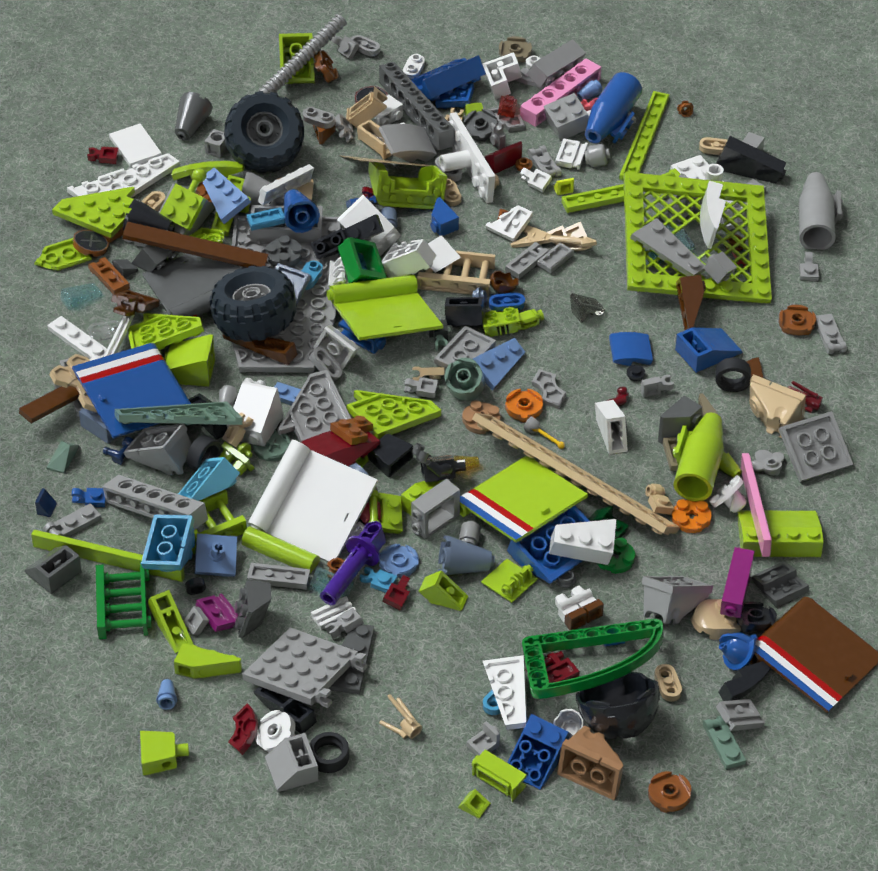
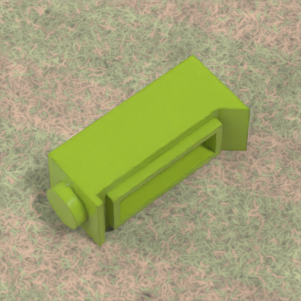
M484 750L480 755H476L471 763L473 776L476 774V777L505 795H510L512 802L526 787L523 781L526 779L527 774L487 750Z

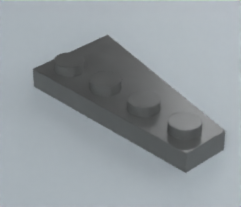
M361 624L348 633L341 645L358 651V653L366 654V659L363 661L366 664L374 634V626ZM350 666L328 689L331 691L360 694L365 670L361 672Z

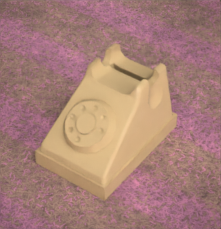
M753 374L750 379L749 404L754 415L760 418L766 426L767 433L773 434L778 432L780 434V427L803 420L805 417V394L774 382L771 384V381Z

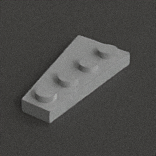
M657 218L634 232L630 237L633 241L636 242L637 240L644 244L643 247L648 251L651 249L659 254L658 257L660 259L671 262L674 268L686 276L699 275L705 271V265Z

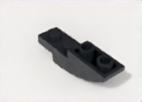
M375 214L345 229L341 228L312 242L311 246L316 259L319 260L339 253L338 246L349 237L369 241L371 237L384 232L379 216Z

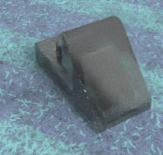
M574 293L570 295L571 311L580 323L584 322L588 314L602 315L605 311L603 306L594 298Z

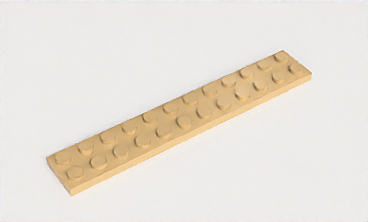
M475 413L472 420L478 423L477 426L486 431L487 429L491 430L494 437L500 440L506 439L509 441L508 445L515 449H523V454L526 456L538 458L541 465L548 468L550 466L556 469L555 473L562 477H570L573 484L580 487L582 485L588 488L587 492L594 496H602L605 503L611 506L617 505L620 507L619 511L626 515H634L637 522L643 525L649 524L654 532L660 535L663 533L669 535V533L676 534L680 528L678 525L654 513L651 509L494 416L482 413Z

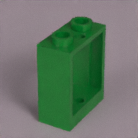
M349 237L338 246L349 283L387 278L375 242ZM357 253L363 254L368 270L362 269Z

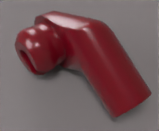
M619 387L616 398L606 401L614 400L618 407L624 405L629 397L626 387Z

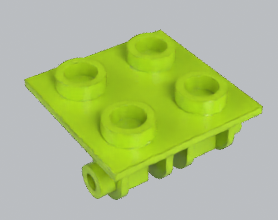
M508 307L499 312H486L483 320L485 335L489 337L498 336L497 326H499L500 335H502L501 326L503 325L506 334V325H508L509 334L522 330L518 308Z
M505 559L481 583L513 603L538 578L532 575L533 568L530 565L521 568L509 559Z

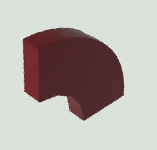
M248 703L233 717L236 729L228 741L241 755L251 746L258 729L257 715Z

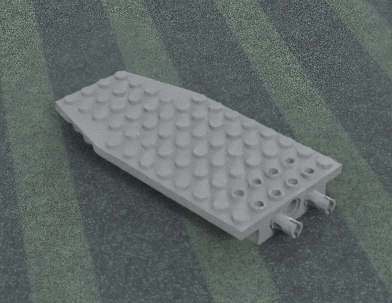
M275 200L271 201V204L269 202L265 205H252L251 214L279 207L282 208L284 213V206H276ZM317 206L320 213L317 225L315 224L310 231L304 233L292 231V229L287 227L286 223L251 231L247 216H234L232 246L266 253V246L269 243L279 239L280 236L287 235L302 246L301 261L291 268L301 271L309 261H318L323 265L322 276L314 287L305 290L300 298L294 320L284 331L282 330L278 335L270 337L294 342L298 355L289 365H286L232 342L239 372H315L316 366L310 358L311 353L315 350L313 347L324 328L328 325L334 326L336 321V308L331 300H328L327 290H329L330 260L336 262L339 258V253L317 260L311 243L341 229V224L337 220L339 217H323V206ZM267 260L266 266L270 267L271 269L276 268V266H273Z

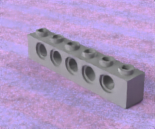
M117 475L102 486L106 503L153 518L154 515H191L194 518V530L208 520L205 503L134 479Z

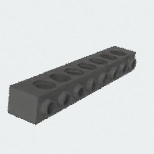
M395 62L379 65V83L390 96L403 104V110L417 126L424 127L434 146L438 150L454 147L455 129L400 67Z

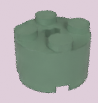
M459 358L457 361L450 363L446 368L445 381L450 393L455 398L463 401L478 398L484 389L485 378L476 361L470 358Z

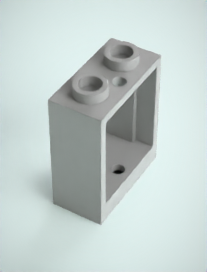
M445 479L411 502V528L415 534H420L424 539L460 515V489L448 479Z

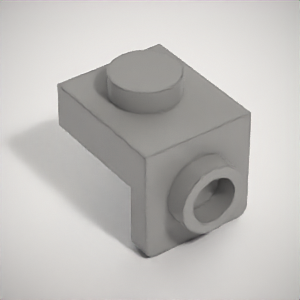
M486 721L483 723V730L466 741V747L475 755H480L484 750L491 753L500 746V732L495 726H491Z

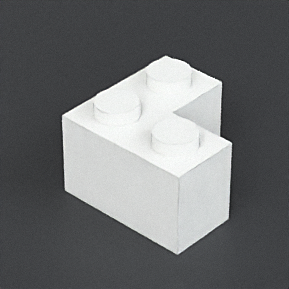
M514 52L483 63L485 75L494 98L498 99L511 94L508 82L522 77Z

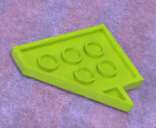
M135 187L65 198L52 209V213L57 217L112 238L123 227L126 213H129L132 209L129 206L134 199L130 197L135 193Z
M144 313V321L128 328L131 349L154 343L158 350H161L167 345L180 343L188 337H196L204 332L200 317Z
M354 390V398L358 401L347 404V411L351 416H364L373 423V431L369 432L378 439L382 438L385 434L392 435L441 416V409L431 400Z

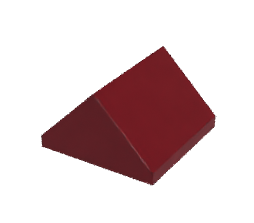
M521 141L484 156L494 174L514 166L515 162L522 158Z

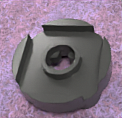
M482 109V111L478 112L474 110L465 117L464 126L472 139L487 141L491 136L490 124L493 122L497 126L498 121L496 115L488 109Z
M287 235L280 236L279 239L272 241L266 246L267 260L273 266H277L280 263L292 267L301 261L302 246Z

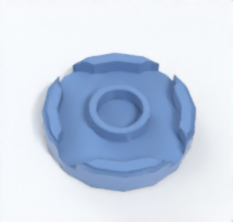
M393 544L387 546L380 553L379 566L381 570L402 578L403 575L409 576L418 567V554L416 550L408 545L405 547L400 546V544Z

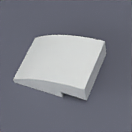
M713 181L708 183L700 211L701 232L704 242L709 249L712 248L726 200L719 198L723 184Z

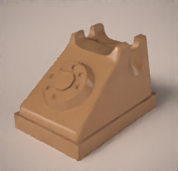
M583 726L569 740L565 739L562 743L557 774L615 800L619 793L624 765L618 754L612 750L604 739V734L600 732L593 734L590 732L591 728Z

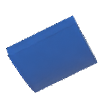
M619 332L609 335L613 363L631 366L633 362L651 365L653 357L648 334Z

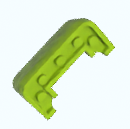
M369 162L368 173L373 193L376 196V202L380 205L433 209L437 198L440 197L444 201L447 175L437 166H423L418 172V178L388 176V171L381 162Z

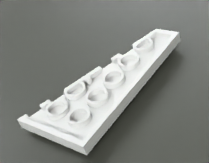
M167 153L150 159L146 164L132 165L131 169L124 170L123 168L99 176L98 180L90 183L88 180L84 181L81 186L75 188L73 186L67 187V193L76 197L135 187V193L130 197L132 198L171 173L174 168L180 167V161Z

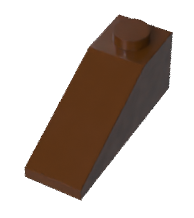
M701 275L679 277L676 282L684 331L694 327L706 290V285L702 281Z

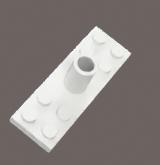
M456 112L450 113L448 122L455 129L454 147H452L454 153L439 156L440 168L442 172L465 168L472 179L473 186L477 187L480 197L485 200L486 204L493 202L495 174Z
M701 155L670 166V170L675 168L680 174L683 173L688 178L724 182L723 167L719 164L709 165ZM738 203L733 205L738 212L743 209ZM730 209L724 212L730 218L735 215ZM745 211L744 213H742V215L747 219V214ZM721 216L720 223L723 224L727 220ZM739 217L733 220L739 226L744 223ZM730 223L725 226L728 230L735 228Z

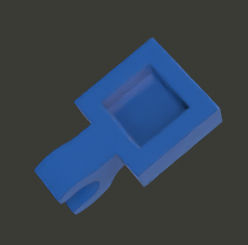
M79 488L72 489V503H85V506L91 503L93 507H105L106 499L103 488H87L86 492Z

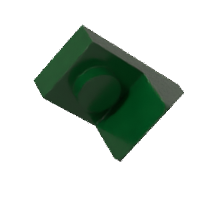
M613 506L598 509L588 518L589 521L616 519L615 539L621 538L629 529L628 524L612 516Z

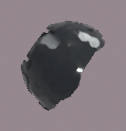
M630 672L608 683L579 691L575 697L582 719L586 721L588 727L595 733L600 732L604 734L605 739H616L620 736L622 739L638 736L654 720L659 707L660 689L656 680H652L639 672Z

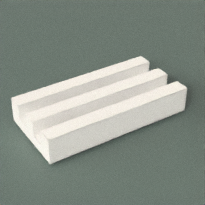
M345 596L340 598L335 605L327 604L312 611L311 617L322 630L329 623L337 622L336 617L343 613L341 611L350 610L351 608L356 610V608L352 607V603Z

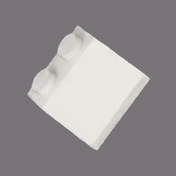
M332 325L324 328L313 347L314 349L317 347L326 349L342 370L353 359L360 348L354 341L347 338Z

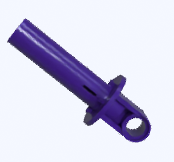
M369 522L365 525L359 536H351L347 540L346 548L349 556L320 593L321 599L326 604H336L364 564L374 566L380 561L379 550L386 543V537L380 522Z

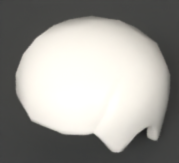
M564 709L554 719V725L574 735L585 726V721L579 712L573 709Z

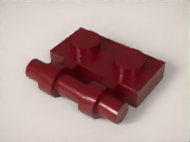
M562 651L552 652L544 659L546 667L552 665L546 668L549 683L579 677L580 671L569 658L561 661L564 658Z

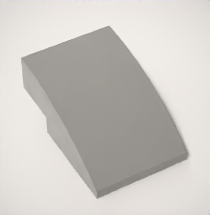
M389 124L379 127L384 141L393 156L409 162H414L416 159L428 162L437 155L424 127L412 124Z

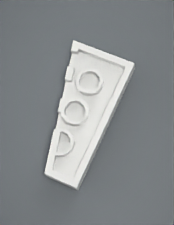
M524 655L483 661L506 729L524 728L527 723Z

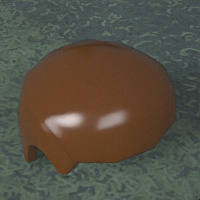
M495 271L490 276V285L497 294L512 293L519 285V279H513L510 272Z

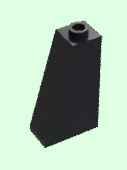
M729 136L716 164L723 167V172L775 184L779 179H783L787 171L784 169L785 161L732 136Z

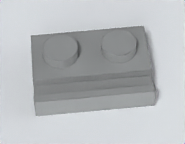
M751 699L721 701L716 706L722 719L731 726L729 728L730 731L761 728L765 724L764 720H760V714Z

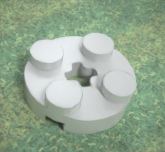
M280 710L269 712L260 720L262 724L257 729L255 741L268 753L271 752L284 738L295 736V722L293 718Z

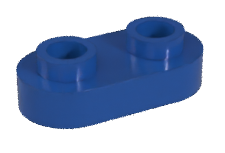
M520 293L495 294L489 298V308L496 312L503 311L508 307L521 310L525 306V297Z

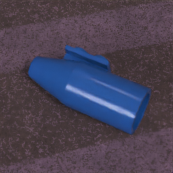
M620 72L615 74L591 108L585 131V137L589 142L599 143L608 135L614 137L613 143H616L618 138L622 140L627 132L625 128L629 129L634 122L632 117L635 113L632 111L630 115L628 114L642 94V86L636 77L629 73Z

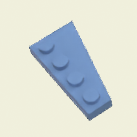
M215 168L206 173L207 177L203 184L221 221L225 224L251 201Z

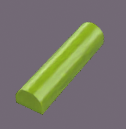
M251 526L243 533L241 541L243 546L291 567L310 569L311 574L320 562V556Z

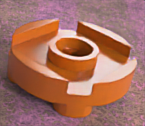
M516 389L507 395L505 410L512 418L520 422H526L530 417L537 418L542 413L543 399L538 392L532 389H527V391Z
M680 499L677 501L672 512V522L678 525L683 532L699 533L710 525L712 515L707 502ZM693 514L695 516L693 519H691L688 515Z

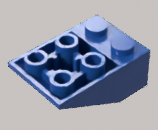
M692 327L678 333L676 337L675 350L695 372L742 353V350L721 328Z
M531 714L507 763L527 774L523 782L541 790L559 764L562 743L565 739L569 740L573 735Z

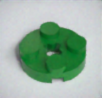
M614 539L613 554H618L619 558L611 557L608 565L597 563V565L604 571L606 569L614 574L624 573L630 570L635 562V550L627 543L626 539Z

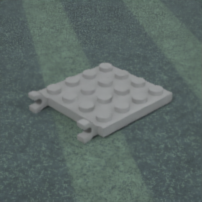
M290 627L242 675L244 681L309 705L317 702L328 708L332 704V700L327 698L331 694V690L328 688L350 666L363 672L367 668V664L363 663L366 659V654L358 653V651Z

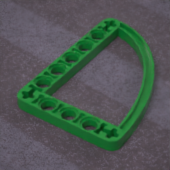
M647 619L525 637L522 640V649L532 697L544 699L579 692L608 683L636 670L659 651L664 639L663 622L659 619ZM650 638L643 648L615 665L584 676L549 683L543 653Z

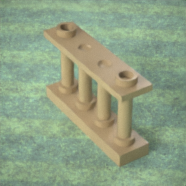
M456 251L461 258L446 266L443 274L433 273L431 268L425 272H418L417 289L472 295L474 290L481 287L489 296L490 279H486L488 269H495V255ZM452 265L463 266L461 276L451 275ZM470 267L481 268L479 278L468 277Z

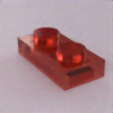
M509 95L501 96L497 115L514 118L517 99Z

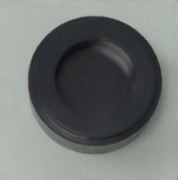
M196 577L188 580L185 583L187 594L195 595L204 592L206 589L204 579Z

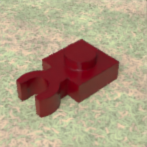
M91 147L89 148V154H87L88 161L99 160V163L116 164L119 156V147H101V150Z

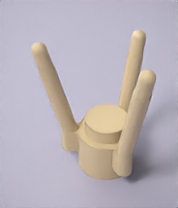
M389 694V700L404 717L400 724L402 728L400 730L382 720L379 723L396 732L403 739L407 736L413 739L422 731V726L416 721L400 698L395 700Z

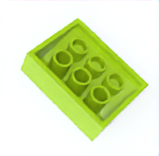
M740 510L737 512L740 548L755 551L754 557H762L751 510ZM764 510L772 540L769 557H821L823 534L816 511Z

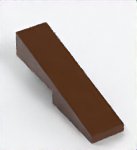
M222 334L225 340L286 365H289L298 355L294 342L270 337L260 341L244 342L243 340L231 339L230 336L227 337Z

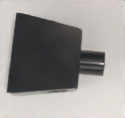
M385 434L380 438L381 444L369 453V460L388 478L414 458L413 445L391 434Z

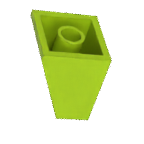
M212 334L170 344L169 351L165 352V361L179 384L210 386L216 361L214 336Z

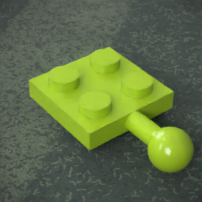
M201 168L193 171V181L189 189L175 183L160 212L174 223L189 231L207 200L195 193L199 183L205 181L207 177L205 170Z

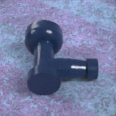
M125 437L120 451L105 447L103 454L111 456L114 463L121 465L125 457L123 452L134 439Z

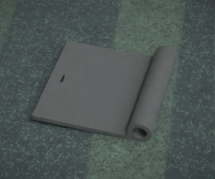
M185 254L167 262L160 270L156 268L152 272L147 271L142 275L156 297L160 299V303L168 315L198 317L211 311L210 296H212L214 285L219 280H222L223 276L240 269V267L230 263Z

